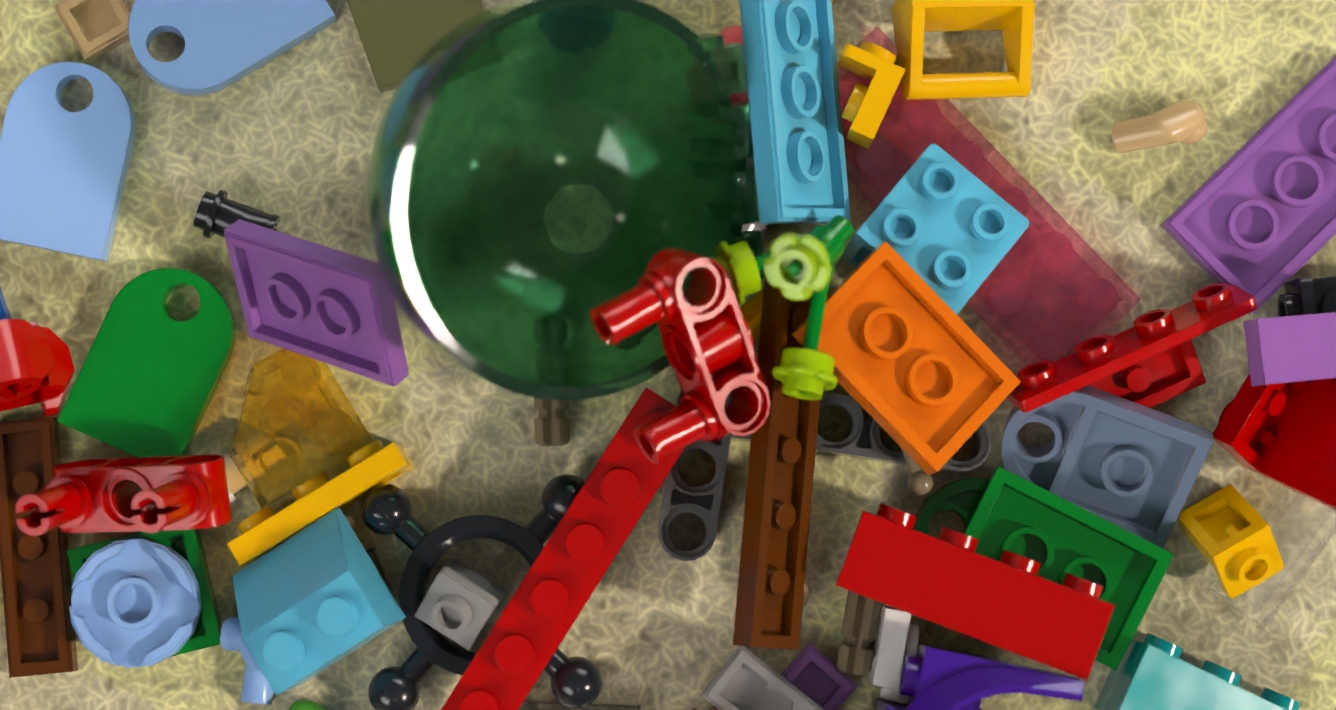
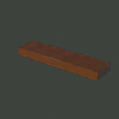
M57 417L0 422V564L9 678L78 670L75 630L71 624L69 606H72L70 564L67 554V533L61 532L60 527H56L39 536L27 535L20 530L16 519L29 515L31 510L15 513L17 501L24 495L45 490L46 486L54 478L53 467L61 464Z

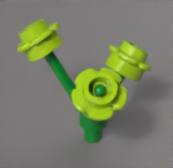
M839 215L834 216L825 226L819 225L814 227L809 234L794 235L793 233H787L779 236L771 243L769 253L754 257L749 245L745 241L729 246L725 241L718 243L716 248V257L712 258L719 262L727 272L738 305L745 303V296L761 291L759 271L764 270L768 283L772 287H779L784 297L800 301L808 299L812 295L803 348L783 350L780 367L772 369V376L783 383L782 392L797 399L821 400L823 391L834 389L838 382V378L833 375L835 359L826 353L818 351L828 289L835 270L833 265L844 254V243L854 233L852 224L846 218Z

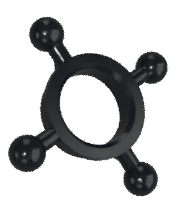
M563 474L550 480L542 493L541 501L543 508L525 528L504 518L474 515L454 519L429 532L411 515L410 499L401 488L391 484H381L371 488L364 495L360 505V515L365 526L379 535L394 534L413 551L401 577L399 604L406 616L403 619L406 631L417 648L400 667H386L372 678L368 689V696L375 710H413L420 697L419 683L436 665L449 672L463 676L477 653L453 645L436 629L414 616L426 596L428 577L437 560L448 549L460 542L473 538H489L513 547L532 567L543 550L544 544L549 540L584 485L585 481L575 475ZM557 648L544 669L551 676V689L555 698L561 704L570 708H583L590 705L597 699L602 688V676L598 667L584 657L574 656L568 658Z

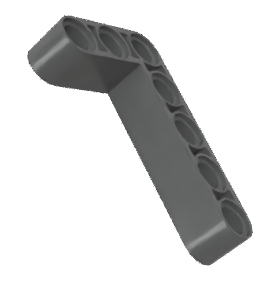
M682 390L679 394L677 405L681 404ZM732 391L725 400V409L731 401ZM823 392L819 411L825 407L834 406L840 408L849 418L850 429L848 435L840 442L826 441L817 432L816 452L907 466L902 452L888 450L882 444L879 438L880 425L852 396ZM982 423L972 434L975 439V449L971 457L964 462L950 458L939 471L966 472L983 464L992 448L991 434L985 423ZM730 433L719 440L712 439L709 442L699 439L686 446L666 476L658 526L659 540L662 547L672 557L682 561L696 560L704 556L712 548L717 534L730 441L735 439L750 442L751 434L739 436ZM692 450L706 452L715 463L713 479L701 487H693L686 484L678 473L680 459L685 453ZM681 513L697 515L702 519L706 527L704 541L693 550L677 548L671 543L668 536L670 522Z

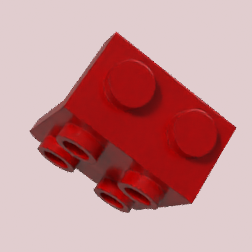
M1249 374L1234 400L1223 409L1218 426L1213 432V439L1245 468L1336 510V378L1251 386Z

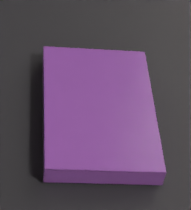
M240 219L224 229V236L249 337L394 387L409 375L387 265Z

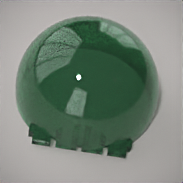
M508 0L469 17L439 38L420 56L404 76L388 103L377 129L369 161L367 181L368 223L377 260L386 283L400 307L417 330L437 350L479 378L511 392L539 399L565 401L607 396L629 389L669 367L671 364L664 352L661 332L657 322L628 336L615 345H610V343L606 344L597 334L592 324L590 310L637 286L638 279L644 275L651 258L661 250L676 248L708 258L716 257L718 243L725 241L729 246L745 241L749 245L754 257L764 254L761 231L750 230L741 232L742 225L759 221L755 167L746 166V158L753 156L749 103H732L729 97L730 94L747 91L743 44H724L723 35L719 34L697 35L675 17L638 0ZM764 270L759 271L760 278L764 279ZM690 271L683 280L682 294L686 292L690 285Z

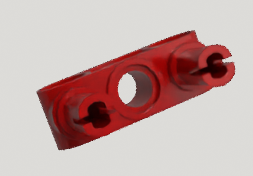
M668 248L661 250L651 258L644 275L639 277L637 286L590 310L592 324L597 334L606 344L610 343V345L619 343L621 340L655 322L659 326L664 352L676 373L683 396L681 397V404L634 429L636 442L643 455L649 461H654L657 464L699 439L709 442L712 439L719 440L730 433L746 436L756 432L763 426L769 415L771 405L769 392L754 351L751 331L741 314L728 274L719 262L712 258L681 249ZM690 271V285L686 292L682 294L683 280ZM732 391L731 401L727 408L724 409L725 400Z
M218 454L88 459L59 464L53 467L54 478L49 482L45 490L22 496L15 506V513L31 510L29 515L16 519L20 530L30 536L45 534L56 527H60V531L64 533L131 531L154 533L166 530L211 528L232 521L225 459L223 455ZM138 485L141 487L143 491H138Z

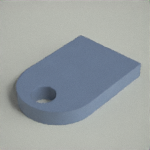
M1087 385L1029 412H1022L1014 406L1004 425L1001 454L1006 470L1164 549L1213 444V432ZM1041 422L1052 429L1055 437L1049 444L1043 447H1031L1020 439L1018 431L1027 423Z

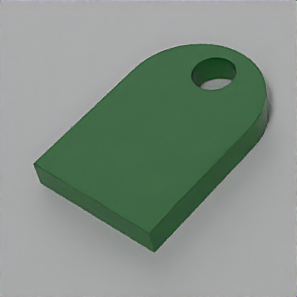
M155 269L132 279L114 298L57 422L135 457L186 455L234 349L236 337L235 320L224 295L208 280L182 269ZM181 286L194 287L200 296L199 311L193 318L187 321H176L169 314L167 308L170 294Z

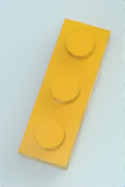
M380 439L349 456L347 460L351 468L329 480L326 473H322L296 488L292 494L297 501L275 514L271 506L243 520L237 525L242 535L227 543L240 566H248L335 508H340L341 511L363 499L364 495L371 488L387 484L412 469L414 466L403 447L395 442L384 447Z

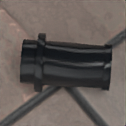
M220 190L218 194L209 191L205 192L194 219V227L204 230L203 236L211 239L214 234L225 238L224 229L238 219L277 230L274 227H277L279 224L280 216L271 215L227 199L228 192Z

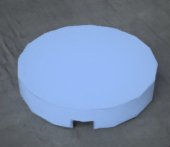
M145 538L114 541L92 553L75 575L71 588L73 589L71 595L72 606H69L71 624L82 645L101 661L128 668L156 665L178 653L195 633L202 610L200 583L188 561L169 545Z

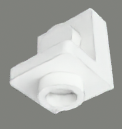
M882 603L876 641H873L872 650H874L872 666L867 679L872 685L881 687L880 697L908 703L909 696L899 694L901 669L907 655L914 657L916 655L919 625L910 623V613Z

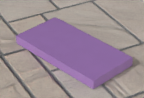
M1336 56L1160 225L1216 283L1232 284L1252 294L1258 309L1336 234ZM1257 310L1248 313L1247 315H1253Z

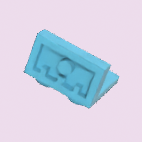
M930 144L846 245L842 257L856 268L878 245L886 241L931 289L958 314L1029 227V220L937 144Z

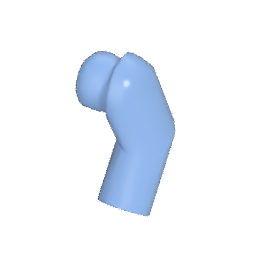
M231 616L222 624L220 645L226 651L236 650L241 652V656L246 663L241 701L271 705L274 691L242 640L239 618Z

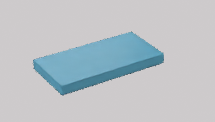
M740 0L759 223L827 224L837 215L846 218L850 222L851 215L831 0Z

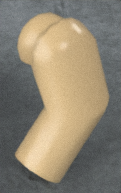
M1179 100L1147 116L1114 122L1112 125L1114 146L1118 153H1125L1178 142L1183 144L1197 143L1203 139L1208 130L1205 110L1195 102Z

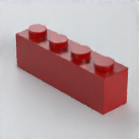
M880 503L876 515L864 510L862 511L837 578L836 586L1088 680L1115 605L1099 599L1103 586L1069 573L1065 574L1062 585L1039 577L1037 573L1041 563L1005 549L1000 561L994 560L975 552L978 539L943 526L938 538L913 529L917 516Z

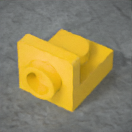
M862 41L859 48L846 43L837 65L871 81L869 87L859 82L856 83L841 116L853 122L845 139L869 149L906 69L894 64L896 56L881 46Z
M1231 484L1180 512L1177 520L1182 532L1212 565L1222 590L1229 598H1236L1284 568V563L1269 524Z

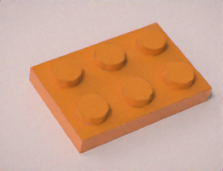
M886 241L878 245L826 299L818 351L826 353L835 359L833 375L838 378V383L927 475L938 472L1021 382ZM808 318L792 333L802 346L804 344Z

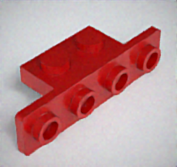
M1215 283L1205 286L1194 292L1191 296L1192 301L1172 310L1156 309L1149 311L1134 320V327L1114 336L1103 334L1088 338L1075 347L1076 353L1055 362L1049 360L1039 361L1022 368L1017 373V378L1021 382L1006 399L1022 412H1029L1089 385L1148 408L1154 407L1207 383L1191 339L1257 310L1255 298L1252 294L1232 284Z

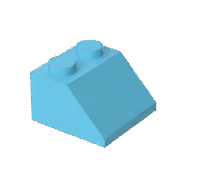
M335 508L232 576L242 640L276 695L305 683L406 618L340 508Z

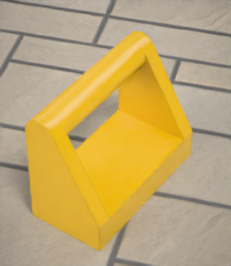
M897 0L891 8L898 66L906 69L900 80L904 99L1027 97L1031 89L1034 0ZM1002 31L1007 72L923 74L924 32Z

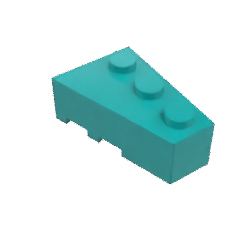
M1147 633L1143 642L1131 640L1117 670H1110L1094 706L1098 710H1299L1301 703L1264 687L1259 697L1238 687L1242 678L1241 675L1208 660L1205 661L1202 669L1179 659L1182 648Z

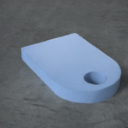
M135 0L130 12L128 30L130 43L136 59L144 72L153 81L165 89L179 94L206 95L232 85L336 21V17L326 0ZM172 32L179 35L185 41L184 51L179 58L171 62H160L149 54V45L152 39L160 33Z
M58 62L36 70L16 88L8 103L0 137V241L108 262L135 139L136 121L134 110L127 94L116 81L103 71L84 63ZM75 79L88 80L93 87V99L89 106L79 112L67 111L61 101L64 87Z

